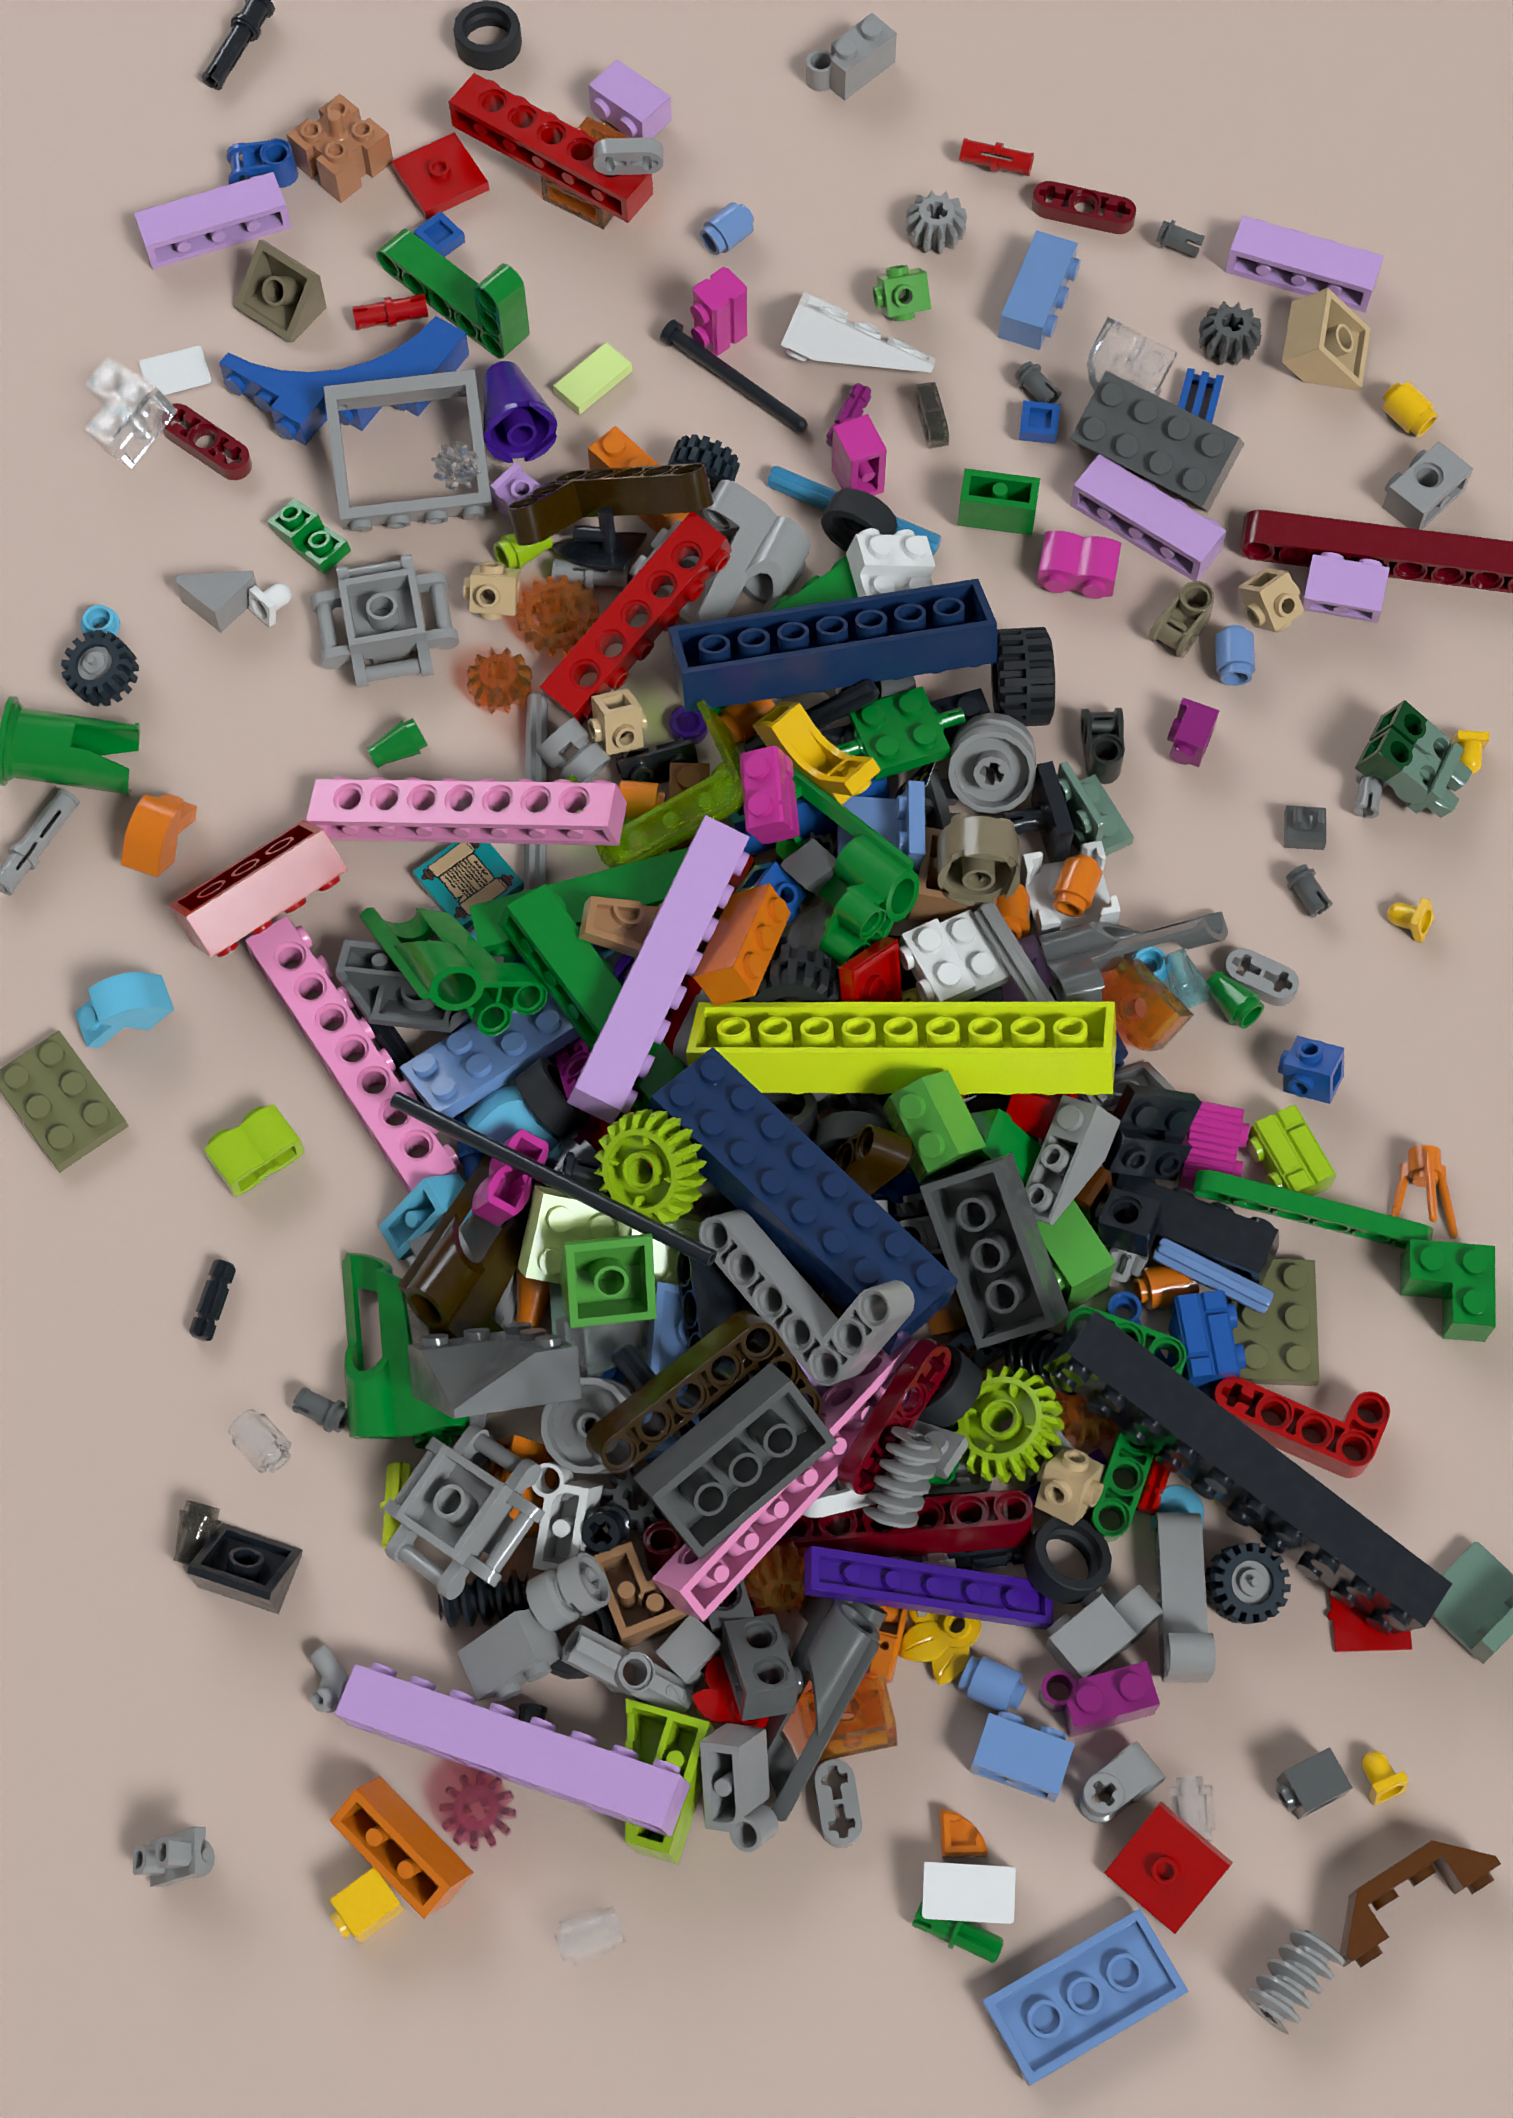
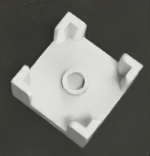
M1102 841L1082 844L1080 854L1095 859L1098 863L1097 866L1103 872L1106 856ZM1042 852L1023 854L1020 880L1030 896V918L1039 946H1042L1039 936L1094 921L1118 925L1121 912L1116 895H1112L1110 898L1104 874L1101 877L1090 909L1085 910L1081 917H1070L1058 912L1053 907L1054 898L1052 893L1064 861L1042 865Z

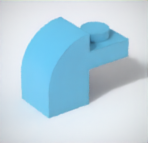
M129 972L106 978L88 989L91 999L75 1012L86 1047L100 1048L124 1027L150 1030L172 1012L174 1007L162 975Z
M517 1086L500 1087L478 1101L463 1117L468 1127L500 1143L505 1142L522 1129L547 1142L548 1151L560 1141L558 1136L547 1129L534 1115L521 1096Z

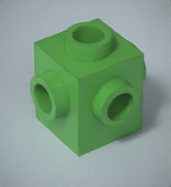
M896 265L886 268V274L876 276L878 286L873 287L875 306L877 309L881 308V312L887 317H893V321L910 320L915 318V312L932 309L927 272L921 268L908 269V265Z

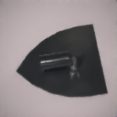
M603 507L597 511L599 527L575 526L573 530L574 539L552 546V550L572 564L591 569L624 571L646 539L647 533L615 532L613 509Z

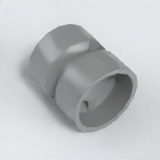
M574 717L552 733L536 751L551 768L558 767L560 769V779L570 780L574 783H588L611 760L597 742L589 743L587 741L589 733ZM575 745L579 751L568 760L564 753Z
M584 1552L558 1565L557 1569L550 1568L531 1578L526 1586V1595L531 1611L538 1622L549 1631H558L575 1622L580 1615L587 1616L606 1606L610 1602L611 1597L606 1574L594 1557Z

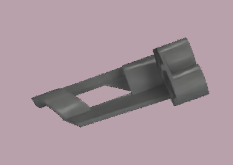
M1217 912L1142 933L1120 925L1094 921L1039 936L1053 982V985L1049 986V991L1056 1002H1102V988H1105L1101 973L1122 968L1124 964L1123 954L1174 939L1181 947L1189 950L1225 940L1228 935V929L1223 913Z
M807 1595L798 1611L808 1624L790 1660L792 1666H798L801 1671L803 1691L809 1680L812 1682L816 1727L798 1760L792 1745L782 1731L791 1713L769 1717L764 1727L766 1728L769 1780L777 1798L771 1810H773L779 1822L788 1819L880 1647L878 1631L888 1614L877 1605ZM802 1693L797 1694L796 1704Z

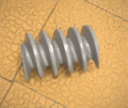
M893 1426L891 1433L901 1439V1442H888L885 1449L893 1454L895 1459L880 1460L879 1465L887 1470L889 1475H875L873 1481L884 1489L883 1492H869L867 1497L878 1504L877 1508L864 1507L863 1511L867 1516L880 1524L897 1528H911L916 1526L919 1516L917 1511L922 1510L925 1500L922 1495L928 1494L931 1487L928 1479L933 1478L937 1469L933 1463L940 1461L943 1453L931 1439L919 1432Z
M1294 1929L1289 1935L1293 1945L1283 1943L1278 1949L1282 1960L1272 1958L1267 1963L1272 1975L1261 1972L1256 1977L1260 1989L1249 1987L1245 1992L1246 1999L1252 2008L1268 2023L1288 2034V2031L1282 2023L1284 2019L1297 2024L1301 2020L1293 2008L1295 2004L1310 2009L1312 2006L1305 1995V1991L1310 1990L1317 1994L1323 1992L1315 1978L1320 1975L1329 1980L1333 1979L1334 1975L1327 1966V1962L1330 1960L1341 1966L1345 1963L1343 1957L1333 1946L1318 1934L1309 1930Z

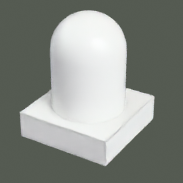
M277 583L262 592L256 585L249 589V610L270 628L276 623V611L290 602L292 596L290 588L283 583Z

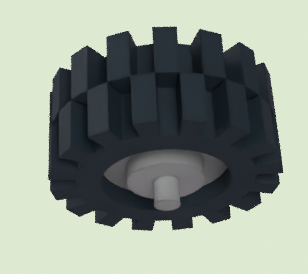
M692 434L690 438L685 435L682 436L681 440L678 439L668 462V465L703 463L712 493L721 480L734 482L740 467V463L737 462V455H731L732 449L728 446L722 448V442L718 440L715 443L710 442V437L703 436L701 440L697 434Z
M95 630V637L90 632L84 633L85 641L81 642L76 638L72 641L76 648L71 650L67 647L65 654L70 659H62L61 666L66 670L61 672L62 677L67 681L68 687L86 703L89 702L91 705L99 707V703H102L104 706H110V698H113L117 703L123 700L120 693L124 690L129 694L133 689L128 683H136L138 679L133 673L139 671V665L135 662L137 659L135 654L119 637H116L109 631L105 634L102 630Z
M1254 1542L1237 1544L1222 1549L1221 1554L1215 1555L1210 1560L1214 1564L1212 1567H1207L1205 1575L1210 1576L1209 1582H1205L1206 1590H1210L1212 1595L1207 1600L1210 1605L1216 1604L1218 1609L1215 1612L1221 1617H1229L1227 1621L1242 1624L1267 1621V1618L1275 1617L1280 1613L1278 1608L1285 1606L1288 1599L1283 1597L1284 1593L1291 1590V1584H1285L1284 1577H1289L1290 1574L1288 1569L1282 1570L1280 1564L1284 1560L1281 1556H1273L1272 1552L1274 1550L1270 1547H1260V1543Z

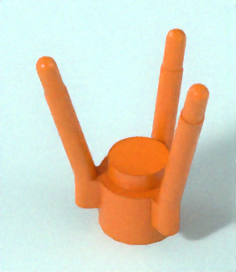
M1431 1145L1414 1146L1408 1150V1162L1400 1163V1178L1390 1216L1399 1218L1408 1181L1412 1179V1183L1415 1186L1426 1187L1429 1220L1436 1222L1438 1216L1435 1185L1438 1184L1449 1234L1452 1238H1456L1458 1230L1446 1181V1166L1441 1165V1150Z

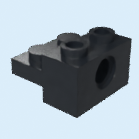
M1127 1083L1115 1110H1106L1121 1122L1102 1165L1112 1173L1176 1181L1192 1149V1145L1185 1136L1202 1102L1194 1093Z

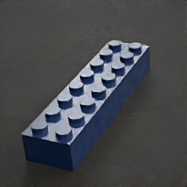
M978 578L668 627L671 664L685 712L706 711L710 708L728 705H744L753 701L772 698L781 699L791 695L810 692H824L828 689L854 686L868 679L873 682L891 679L900 680L910 676L928 673L938 674L947 670L966 667L975 668L985 664L997 663V622Z
M715 1048L709 1049L651 1096L649 1110L652 1109L653 1112L659 1110L667 1111L668 1119L673 1117L681 1118L680 1130L686 1128L693 1130L690 1137L691 1143L702 1145L699 1151L696 1152L697 1158L707 1162L703 1168L699 1169V1172L737 1209L748 1213L770 1240L844 1312L865 1289L892 1280L902 1281L909 1286L915 1300L914 1309L911 1315L882 1347L889 1355L950 1301L958 1279Z

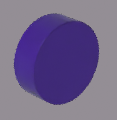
M681 706L674 710L669 718L670 735L675 741L680 737H683L684 740H694L696 745L705 739L708 733V721L700 711L685 712L684 707Z

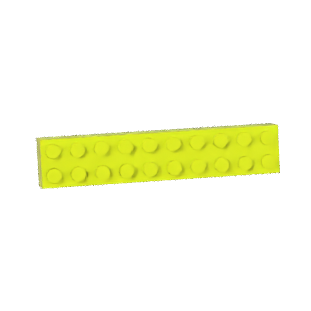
M698 1002L686 1049L687 1065L689 1066L713 1047L761 1093H874L882 1095L896 1093L920 1077L948 1070L961 1095L972 1093L1003 1095L1113 1094L1116 1056L1115 1002H730L714 1006L712 1002Z

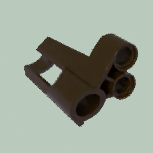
M486 1154L398 1284L400 1290L405 1293L411 1310L429 1327V1335L447 1334L448 1339L464 1337L463 1331L472 1328H489L490 1333L505 1331L491 1316L518 1266L529 1209L526 1204L518 1214L500 1225L501 1231L479 1263L472 1262L464 1254L459 1240V1227L472 1209L473 1197L478 1186L489 1177V1166L492 1157Z

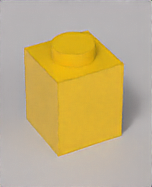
M374 1867L330 1899V1902L336 1909V1912L330 1915L331 1920L345 1939L353 1934L360 1944L405 1911V1908L383 1876Z

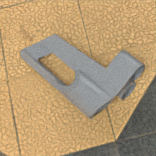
M721 480L712 493L714 504L703 509V513L712 527L727 538L732 551L727 565L719 573H716L695 615L697 622L726 618L742 590L753 599L765 604L761 612L771 611L777 601L791 593L806 567L805 559L811 547L807 534L798 523L788 517L777 516L764 501L741 485L730 480Z

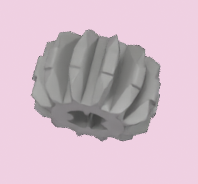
M931 190L928 198L917 195L915 203L910 204L907 209L905 226L907 235L911 236L913 246L923 245L925 253L931 248H936L942 254L945 246L955 249L958 240H963L966 232L967 214L965 209L961 208L959 198L949 199L947 191L941 196H936Z

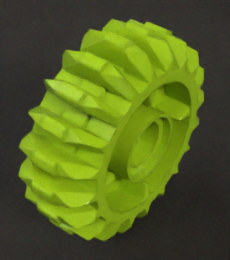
M643 1109L636 1113L625 1114L619 1121L607 1127L609 1134L604 1135L598 1140L603 1150L598 1151L594 1157L602 1163V1167L598 1168L594 1174L602 1176L605 1182L599 1191H609L612 1199L662 1224L672 1223L678 1220L681 1215L689 1213L694 1208L692 1202L697 1201L702 1196L698 1186L703 1185L707 1179L699 1173V1169L703 1168L707 1162L698 1159L696 1154L702 1145L692 1144L690 1137L693 1130L688 1128L680 1130L681 1118L673 1117L668 1119L667 1111L659 1110L653 1112L652 1109ZM648 1162L652 1167V1172L649 1169Z
M1003 1366L999 1377L993 1370L987 1369L986 1380L982 1382L980 1394L973 1406L962 1418L948 1426L952 1432L966 1436L969 1444L959 1461L966 1463V1468L972 1474L981 1472L984 1480L990 1482L997 1475L1001 1483L1008 1484L1012 1473L1019 1481H1025V1469L1029 1467L1035 1473H1038L1041 1468L1037 1462L1042 1457L1048 1461L1053 1458L1052 1453L1048 1450L1049 1446H1061V1439L1055 1432L1065 1429L1064 1422L1061 1418L1057 1417L1063 1412V1408L1058 1401H1054L1056 1398L1054 1390L1050 1386H1045L1043 1379L1039 1375H1034L1030 1378V1373L1021 1367L1014 1375L1010 1367ZM1013 1418L1010 1428L998 1432L999 1425L1003 1420Z

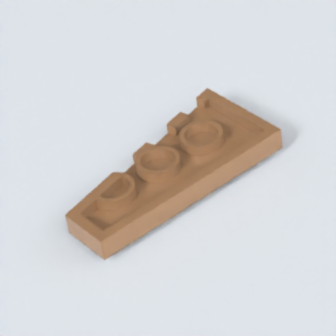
M591 896L584 904L578 939L636 958L661 904L658 907L642 905L640 901ZM714 913L712 917L719 920L722 913ZM701 940L696 951L704 954L709 942Z

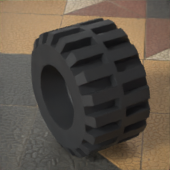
M1045 627L997 629V663H991L994 713L1009 715L1023 723L1025 727L1049 725L1054 715V654L1051 638Z
M783 944L780 950L775 949L756 995L741 999V1002H790L781 999L783 997H797L806 1000L803 1002H842L839 969H836L837 962L831 957L825 959L824 952L817 948L814 951L807 950V945L799 944V948H791L790 944Z

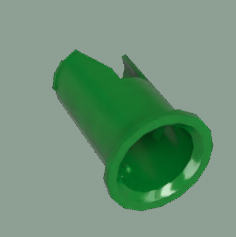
M10 696L5 704L0 726V786H6L8 781L13 778L121 793L129 796L131 793V789H129L130 769L102 756L139 751L140 724L24 708L19 703L17 696Z

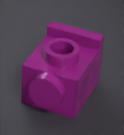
M1184 697L1182 698L1177 718L1174 719L1167 737L1168 741L1173 742L1169 753L1173 761L1182 765L1200 766L1215 730L1220 710Z

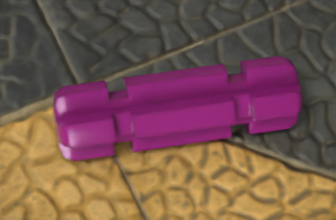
M856 383L851 388L848 394L850 397L844 401L834 420L835 425L830 427L826 435V443L830 447H832L833 426L839 425L845 419L862 416L864 412L862 409L868 405L871 399V389L868 386Z

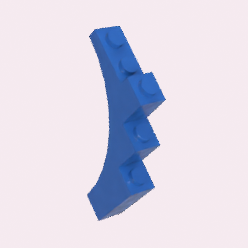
M435 316L417 335L395 350L371 361L343 369L317 372L278 370L251 363L229 352L219 364L224 379L223 382L232 393L238 396L243 394L253 400L265 412H272L276 431L282 437L288 440L294 439L306 446L327 421L323 386L453 372L469 356L466 332ZM431 401L396 404L393 406L398 410H407L419 416ZM383 406L339 411L340 423L346 426L350 424L363 431Z

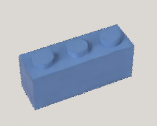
M1036 230L1001 313L998 338L1037 350L1041 349L1045 337L1052 338L1058 320L1055 312L1057 308L1063 310L1069 294V288L1066 287L1068 280L1075 281L1080 268L1081 260L1076 258L1077 242Z

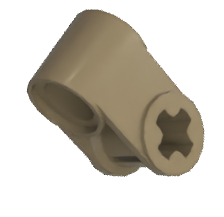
M1192 581L1183 586L1172 603L1155 621L1148 639L1153 642L1156 640L1161 641L1176 650V656L1183 658L1210 620L1214 603L1212 588L1207 583L1201 581ZM1190 603H1197V604L1201 605L1202 607H1201V608H1193V607L1189 606L1188 604H1190Z

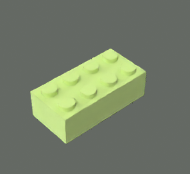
M535 1185L517 1268L525 1278L561 1284L560 1269L564 1242L641 1235L642 1233L553 1188ZM686 1213L679 1217L678 1220L669 1224L664 1223V1225L700 1243L698 1236L699 1227L704 1220L698 1215ZM653 1239L655 1283L658 1281L678 1285L676 1261L679 1252Z

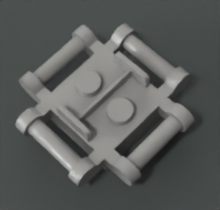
M412 554L400 556L401 560L350 569H348V565L336 567L339 589L322 591L311 596L312 610L317 613L323 648L320 652L321 665L325 669H337L343 666L344 663L352 662L357 688L369 686L368 682L418 673H422V677L434 675L429 649L438 647L439 649L446 650L452 649L459 644L457 630L452 627L446 591L449 588L447 575L443 572L416 575ZM428 592L431 594L437 629L426 631L419 593ZM336 607H342L348 638L347 645L338 646L332 614L333 609ZM418 651L419 658L409 659L410 652ZM373 659V663L376 665L365 667L364 660Z
M472 1424L464 1431L453 1449L432 1436L425 1446L428 1451L395 1499H389L382 1509L401 1523L386 1546V1555L396 1563L404 1562L435 1584L437 1591L449 1600L455 1599L463 1591L465 1578L470 1571L493 1587H496L502 1578V1575L499 1574L534 1521L539 1523L546 1513L521 1496L526 1488L534 1485L540 1477V1465L529 1458H520L491 1439L486 1429L478 1424ZM477 1452L482 1453L509 1471L511 1475L505 1483H502L469 1461L473 1454ZM513 1507L520 1511L514 1520L509 1516ZM418 1535L453 1559L446 1570L414 1548L413 1542ZM483 1551L490 1555L485 1564L478 1560Z

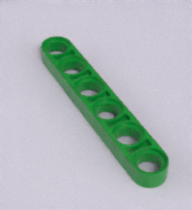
M1198 1170L1196 1173L1193 1193L1206 1199L1402 1249L1406 1247L1410 1239L1429 1241L1432 1239L1433 1228L1418 1222L1222 1172Z

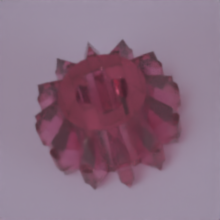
M479 1771L477 1773L475 1785H471L469 1778L466 1774H463L459 1777L460 1783L464 1788L459 1792L451 1786H448L445 1790L446 1794L455 1802L440 1804V1812L451 1816L442 1823V1828L445 1832L457 1829L453 1837V1842L457 1846L463 1844L470 1835L469 1844L472 1851L479 1850L482 1837L486 1838L490 1848H494L497 1846V1841L492 1833L496 1830L504 1836H509L511 1833V1829L502 1822V1819L512 1820L517 1817L516 1809L504 1807L514 1799V1795L511 1790L499 1793L503 1785V1781L499 1777L494 1778L486 1787L487 1778L485 1772ZM478 1801L482 1807L490 1805L489 1810L484 1809L486 1817L477 1821L474 1815L467 1817V1812H473L470 1806Z

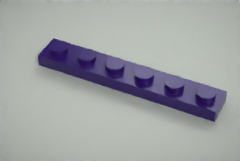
M811 1546L804 1551L805 1595L1046 1630L1053 1625V1601L1038 1592L1029 1579Z

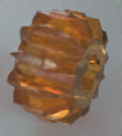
M491 647L488 653L489 657L486 658L477 654L475 658L476 665L468 666V693L474 696V701L478 708L487 705L488 711L493 714L498 707H503V710L509 714L511 704L523 707L524 696L532 692V684L530 682L532 671L528 665H525V660L521 654L512 657L508 647H506L502 654H496V651Z
M1056 1391L1059 1398H1055L1054 1401H1058L1063 1408V1412L1057 1416L1064 1422L1065 1429L1061 1430L1066 1439L1071 1435L1076 1437L1074 1442L1075 1448H1082L1085 1439L1089 1440L1093 1448H1098L1101 1443V1436L1109 1440L1114 1437L1115 1431L1112 1426L1117 1425L1110 1418H1100L1094 1413L1092 1418H1084V1412L1080 1416L1077 1413L1079 1406H1086V1400L1078 1394L1071 1396Z
M793 1540L786 1546H779L776 1543L744 1578L748 1596L752 1598L756 1608L767 1607L771 1614H774L779 1609H785L790 1615L793 1607L797 1606L806 1609L808 1599L817 1597L804 1594V1551L808 1547L797 1549Z

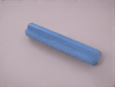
M1162 1238L1154 1250L1153 1259L1156 1262L1214 1291L1223 1290L1226 1297L1258 1313H1265L1272 1302L1273 1292L1167 1238Z

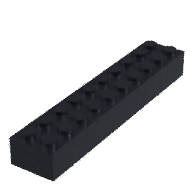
M1098 1311L1093 1312L1071 1326L1044 1364L1043 1368L1051 1373L1050 1378L1058 1387L1067 1392L1074 1391L1086 1400V1407L1100 1418H1110L1121 1427V1434L1130 1442L1138 1446L1144 1444L1157 1454L1155 1459L1161 1466L1174 1473L1179 1471L1192 1481L1190 1486L1195 1492L1209 1500L1214 1498L1227 1508L1225 1512L1234 1522L1245 1527L1249 1525L1262 1535L1260 1539L1266 1546L1277 1553H1286L1297 1562L1295 1566L1303 1575L1312 1580H1321L1332 1589L1331 1595L1345 1606L1351 1608L1355 1606L1367 1616L1366 1622L1375 1630L1383 1634H1389L1390 1632L1396 1634L1426 1627L1452 1586L1449 1580Z

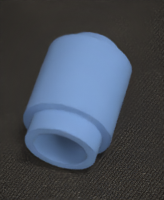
M731 202L704 223V228L699 233L701 241L714 255H718L721 252L727 253L753 232L754 217L745 205Z
M1241 625L1227 626L1215 636L1216 672L1220 676L1221 682L1226 685H1244L1251 681L1252 674L1255 672L1254 634Z
M972 1655L962 1673L958 1688L967 1692V1698L998 1712H1008L1010 1707L1018 1710L1028 1685L1021 1683L1023 1673L986 1656L979 1659Z

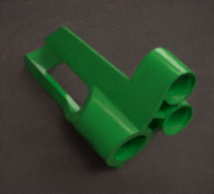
M793 767L794 777L792 780L795 782L796 801L799 797L803 796L855 837L840 852L834 865V875L819 892L834 908L832 916L827 917L824 923L827 927L820 941L819 950L823 951L827 957L835 960L838 966H842L882 938L888 936L894 922L904 919L911 912L919 894L920 881L918 875L913 871L914 861ZM800 835L795 838L778 841L776 853L785 860L808 842Z
M374 907L366 908L359 915L360 919L421 999L426 1000L430 998L436 1006L444 1010H464L480 1032L486 1036H496L504 1032L511 1023L512 1011L516 1010L522 1015H533L539 1012L547 1002L548 993L546 988L526 965L520 963H498L450 913L416 908L415 916L403 923H392L383 920ZM436 935L440 941L428 940Z
M347 1252L342 1261L348 1342L345 1352L344 1370L349 1437L355 1439H404L408 1436H413L414 1447L427 1449L425 1446L433 1436L443 1444L450 1445L452 1443V1436L462 1435L470 1426V1416L454 1419L412 1397L408 1345L413 1344L406 1296L398 1287L402 1278L393 1275L392 1266L383 1259L368 1254ZM358 1288L374 1291L378 1295L382 1358L374 1367L364 1371Z

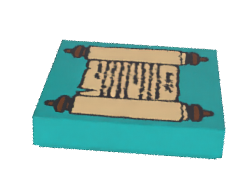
M454 842L412 871L414 879L441 911L450 913L466 930L473 925L469 906L516 894L524 889V882L490 843Z

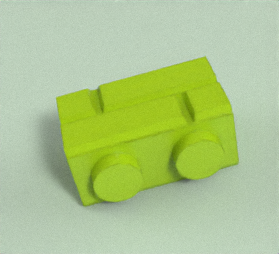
M1293 1104L1274 1115L1271 1114L1252 1124L1246 1145L1252 1159L1255 1162L1262 1161L1269 1173L1266 1176L1267 1184L1312 1196L1331 1187L1336 1173L1296 1105Z

